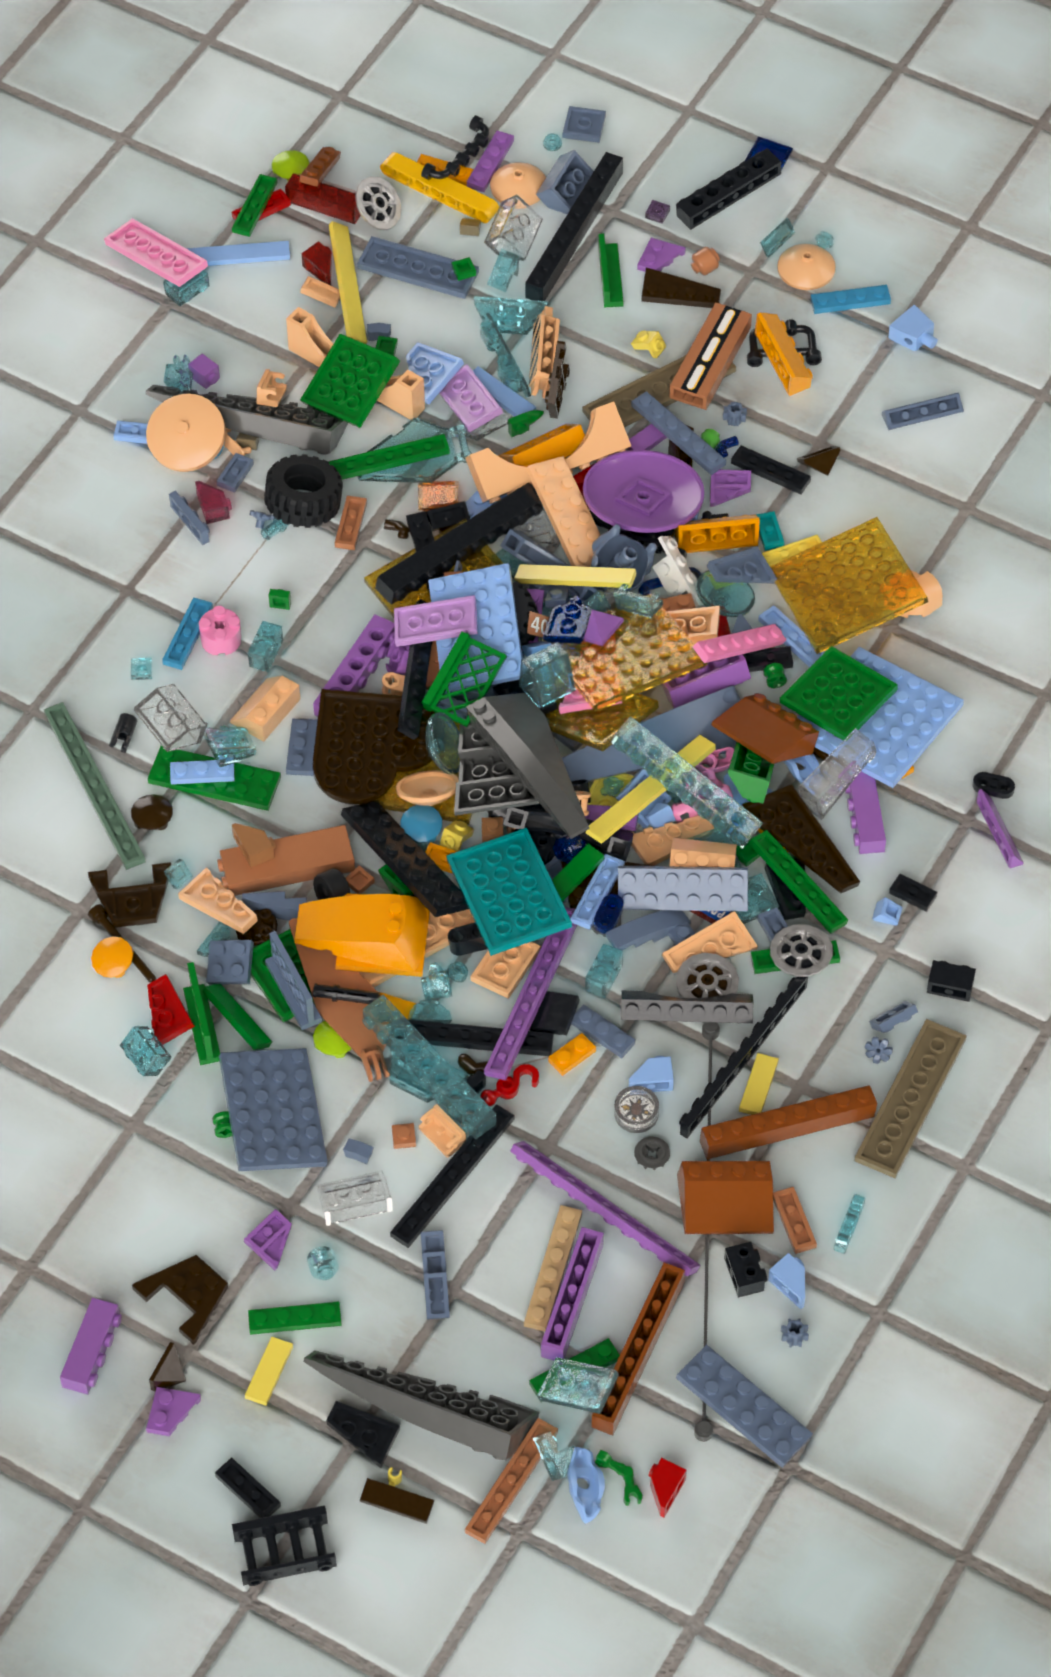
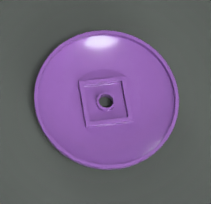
M629 450L609 455L595 463L585 476L583 495L590 510L606 523L612 526L617 524L621 529L628 531L652 533L677 528L678 525L685 524L694 518L703 505L704 485L698 473L691 466L674 456L650 450Z

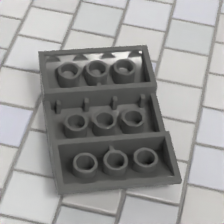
M470 723L468 728L460 724L458 755L460 758L459 781L456 783L454 814L463 815L539 804L537 799L476 731Z

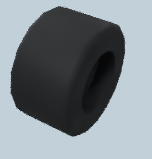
M330 869L318 874L314 878L313 886L318 900L342 897L350 893L346 878L337 869Z

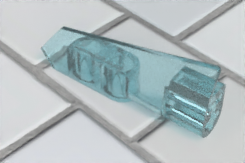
M486 313L489 320L480 323V336L487 350L491 352L496 351L499 357L497 360V373L501 382L514 392L523 391L525 397H530L529 387L493 317Z

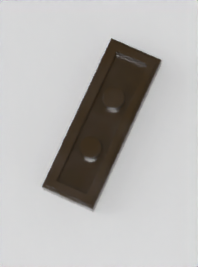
M367 1478L360 1497V1502L425 1524L428 1522L434 1505L433 1499Z

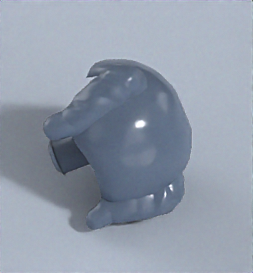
M617 524L609 531L601 534L592 543L593 557L591 567L635 569L637 574L631 588L599 587L609 594H628L637 589L643 583L644 577L651 572L657 545L650 543L645 548L638 541L620 534L621 527Z

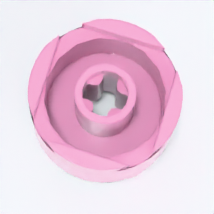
M216 606L201 617L199 631L202 647L205 651L212 655H218V653L228 655L239 648L242 637L240 619L233 611L225 609L223 606Z

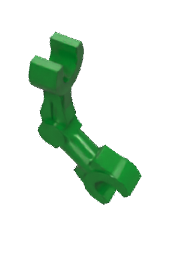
M600 1450L596 1456L595 1464L602 1468L609 1467L623 1477L625 1481L624 1504L629 1506L630 1496L636 1497L637 1504H641L643 1495L634 1483L633 1469L630 1466L614 1461L607 1452Z

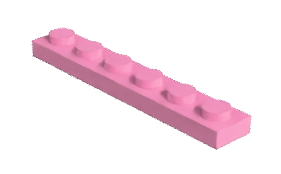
M776 624L699 641L693 648L704 663L779 646L787 639L782 634L781 629Z

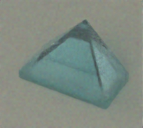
M786 218L760 242L767 257H770L796 233L789 218Z

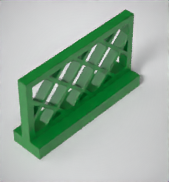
M462 631L422 701L423 708L429 712L434 711L468 728L471 722L469 715L464 720L457 716L456 710L465 708L485 697L507 655L470 638L469 634ZM471 645L479 648L481 655L470 658L468 651ZM494 655L500 658L496 665L488 667L486 657ZM483 659L486 668L474 671L471 662ZM469 663L472 672L460 675L458 671L460 665ZM487 672L489 676L488 681L478 684L475 675ZM473 676L476 685L464 689L461 679ZM459 680L462 690L450 693L448 689L449 684ZM477 689L479 693L477 700L468 702L466 693ZM463 694L466 703L454 706L451 697ZM449 698L452 706L444 710L437 707L441 700Z
M194 962L187 963L190 987L183 988L189 1017L195 1026L192 1028L199 1063L200 1065L219 1062L220 1050L209 1001L202 992L205 984H198Z

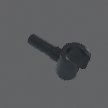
M705 511L701 519L729 517L728 513L712 514L710 511Z

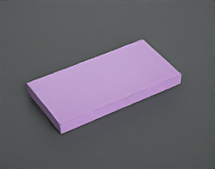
M467 364L458 370L439 393L469 433L503 413L502 408Z
M475 595L394 608L396 646L459 637L462 631L469 635L478 634Z

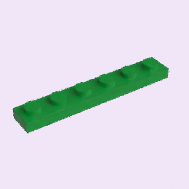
M445 434L332 460L329 461V465H333L337 472L340 473L342 480L448 455L450 454V448Z
M768 830L751 838L749 843L751 847L830 934L847 925L848 919Z

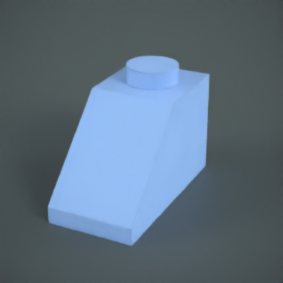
M671 1056L648 1058L629 1078V1092L673 1091L674 1079Z
M788 1253L769 1269L768 1280L797 1307L802 1309L805 1304V1267L799 1258H794Z

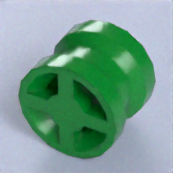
M772 663L764 668L763 673L767 678L766 683L769 688H780L786 684L787 677L783 674L784 667L782 664Z
M228 1111L216 1113L212 1117L213 1124L216 1126L214 1129L215 1135L219 1138L231 1137L232 1131Z

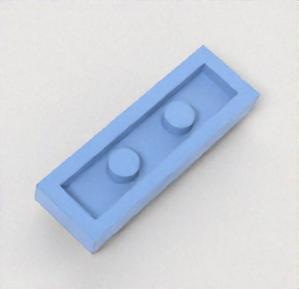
M234 759L170 762L171 784L234 781Z

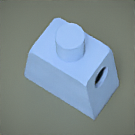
M915 305L910 307L889 326L888 338L913 351H917L923 345L932 349L938 341L933 336L934 323Z

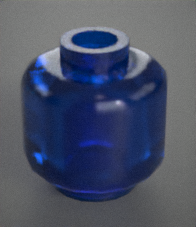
M566 834L555 841L554 854L557 859L564 863H569L586 846V843L580 835L570 839Z

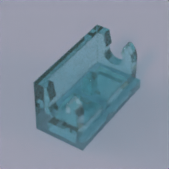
M622 584L618 590L614 591L616 608L652 618L663 605V600H656L660 596V593L657 592L653 593L649 598L631 593V591H625L628 588L627 584Z

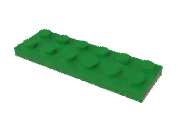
M160 746L148 776V784L269 811L281 779L280 772L234 762V781L171 784L170 762L223 759Z

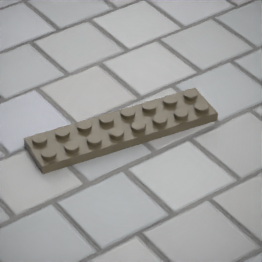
M686 355L583 406L582 412L590 420L592 410L614 401L623 426L626 427L644 418L631 406V401L647 391L664 407L676 402L677 400L670 398V384ZM733 362L724 377L736 372V366Z
M928 1019L925 1020L855 1156V1162L896 1179L966 1041L967 1035Z

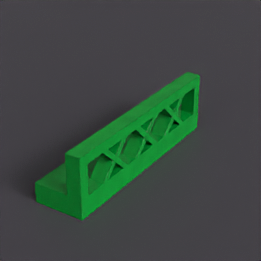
M604 233L598 234L604 308L623 307L618 243L605 244Z

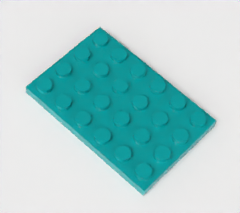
M527 828L446 856L447 862L461 892L464 894L468 908L490 956L572 927L570 917Z

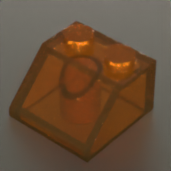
M419 481L418 510L427 512L428 510L459 503V481Z

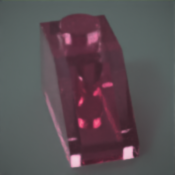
M195 481L196 494L206 524L230 519L229 510H232L230 499H226L224 492L201 481Z

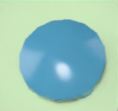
M415 805L410 807L400 820L401 828L417 843L434 842L442 829V817L431 806Z

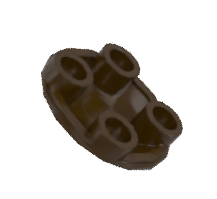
M155 794L139 798L131 809V818L138 829L164 830L167 828L168 822L173 815V808L169 800Z
M267 908L253 911L257 915L258 921L246 933L242 934L236 930L239 940H252L254 946L270 940L269 933L277 931L278 923L271 910Z

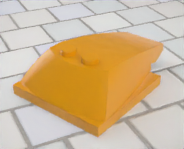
M347 893L342 897L315 900L299 904L295 943L316 950H330L333 955L337 956L336 970L423 977L430 911L417 897L409 895Z

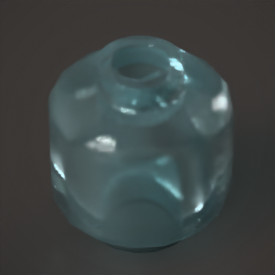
M317 1247L307 1256L310 1273L316 1279L329 1280L339 1269L335 1252L330 1247Z

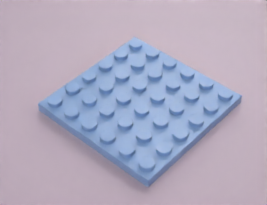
M858 647L851 655V658L898 684V690L847 742L801 715L797 718L811 724L814 729L819 731L815 748L894 788L964 705V700Z

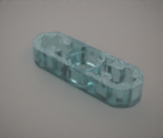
M854 1194L836 1238L834 1251L846 1253L864 1208L866 1197Z

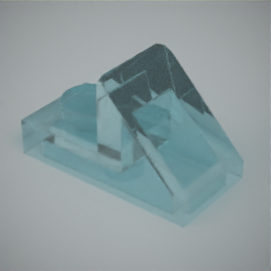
M501 248L487 285L506 292L512 276H518L520 256Z
M551 1432L534 1437L533 1441L551 1480L554 1481L566 1477L575 1446L559 1451L557 1440L552 1436Z

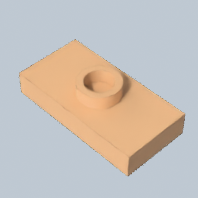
M310 276L307 277L300 290V293L336 308L340 301L339 289Z

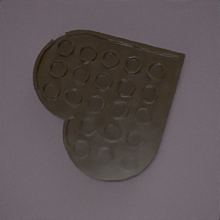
M321 689L313 754V775L318 787L330 798L345 804L357 805L377 800L392 787L397 772L417 770L430 763L436 757L443 740V727L439 716L433 711L429 712L423 708L419 737L413 740L397 730L402 696Z

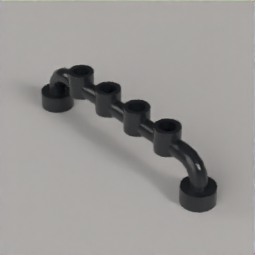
M477 115L472 118L469 129L475 132L481 130L482 132L477 133L471 143L468 142L462 152H458L452 162H448L443 171H435L436 167L427 163L422 170L421 177L427 180L431 178L444 179L450 174L456 177L460 172L461 167L459 165L466 167L470 161L469 155L476 157L480 150L478 146L485 148L489 142V128L483 123V118Z

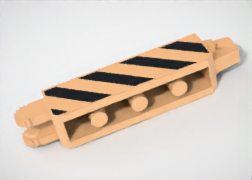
M548 306L544 307V310L538 315L533 325L529 374L531 395L536 396L540 389L543 390V398H545L546 391L550 389L549 375L553 371L560 319L553 317V308Z

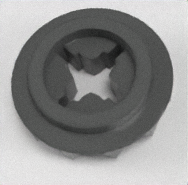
M646 1137L635 1146L634 1157L637 1163L644 1166L645 1169L653 1168L655 1171L658 1167H664L665 1163L669 1161L670 1149L664 1140L658 1137ZM648 1150L652 1153L656 1151V1158L653 1156L647 1157Z

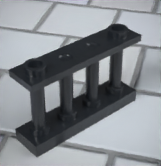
M325 1505L232 1524L235 1542L243 1543L248 1569L241 1572L243 1586H256L263 1581L317 1570L324 1572L332 1569V1567H337L335 1553L327 1554L322 1530L323 1524H328ZM310 1527L313 1529L318 1556L304 1559L298 1531ZM287 1532L290 1535L295 1561L280 1563L275 1536L279 1533ZM254 1538H266L271 1566L257 1568L252 1545Z

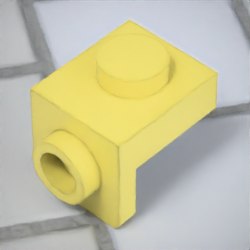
M641 331L631 342L633 349L649 350L652 358H657L666 348V344L659 331Z
M455 820L444 828L439 845L458 852L461 849L462 843L472 837L474 829L463 821Z

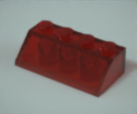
M302 173L292 174L285 185V192L291 200V204L356 224L361 215L356 205L355 190L322 180L318 187L299 182Z

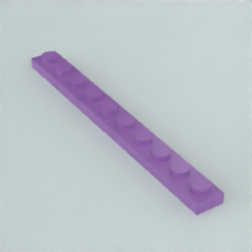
M565 907L571 919L575 909ZM572 923L571 928L546 936L484 1069L485 1076L502 1080L507 1079L577 927L576 924Z
M525 1141L513 1144L510 1152L516 1155L517 1160L529 1164L533 1167L534 1172L546 1176L554 1186L567 1191L571 1198L580 1200L589 1211L598 1213L604 1217L603 1219L606 1223L621 1229L623 1235L635 1239L643 1249L655 1253L660 1261L685 1270V1276L697 1273L701 1266L544 1154Z

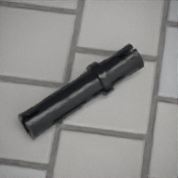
M315 983L313 997L332 999L333 1002L342 1000L378 1006L380 992L343 988L336 984L328 986Z

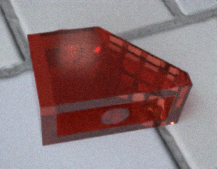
M318 241L301 253L302 266L321 282L331 286L332 252L329 247L324 246Z

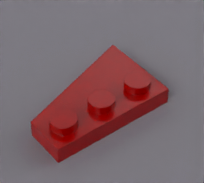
M167 974L147 985L149 1006L152 1013L151 1024L154 1031L153 1041L154 1046L159 1048L195 1026Z

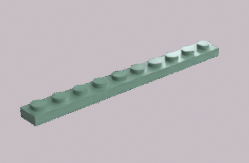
M61 702L44 709V714L125 869L128 870L145 863V857L64 703Z

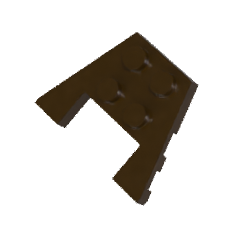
M557 341L553 371L549 375L550 389L546 391L545 395L546 410H549L550 418L558 419L563 400V390L566 389L567 385L566 378L570 374L569 364H563L566 353V343L564 341Z
M171 862L152 864L154 883L109 888L107 870L88 872V878L102 906L106 910L110 922L115 928L157 923L172 866Z
M197 1255L132 1285V1289L146 1302L165 1287L193 1312L194 1315L179 1327V1332L193 1345L199 1339L198 1336L202 1329L206 1327L213 1310L215 1311L228 1289V1282Z

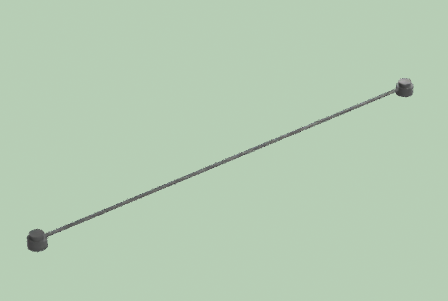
M705 1022L702 1026V1035L705 1039L709 1040L708 1083H712V1040L718 1038L720 1027L716 1022ZM711 1109L708 1112V1126L711 1125ZM706 1234L704 1347L707 1345L709 1234ZM703 1402L702 1421H699L694 1429L695 1437L702 1442L710 1440L713 1436V1426L710 1422L706 1421L705 1402Z

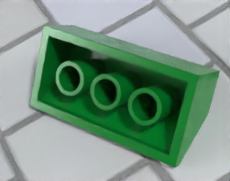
M736 742L728 775L743 798L752 803L759 802L763 804L774 764Z

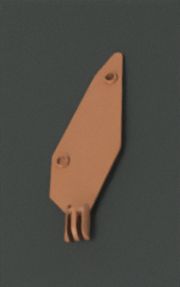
M296 918L289 921L294 942L297 925ZM295 943L312 997L315 983L328 986L336 984L343 988L377 992L358 971L336 970L337 956L333 955L330 950L325 949L321 951ZM381 995L378 1006L342 1000L333 1002L332 999L313 997L315 1007L320 1016L362 1059L369 1082L373 1081L370 1065L376 1080L381 1079L379 1062L384 1077H389L390 1074L383 1051L393 1031Z

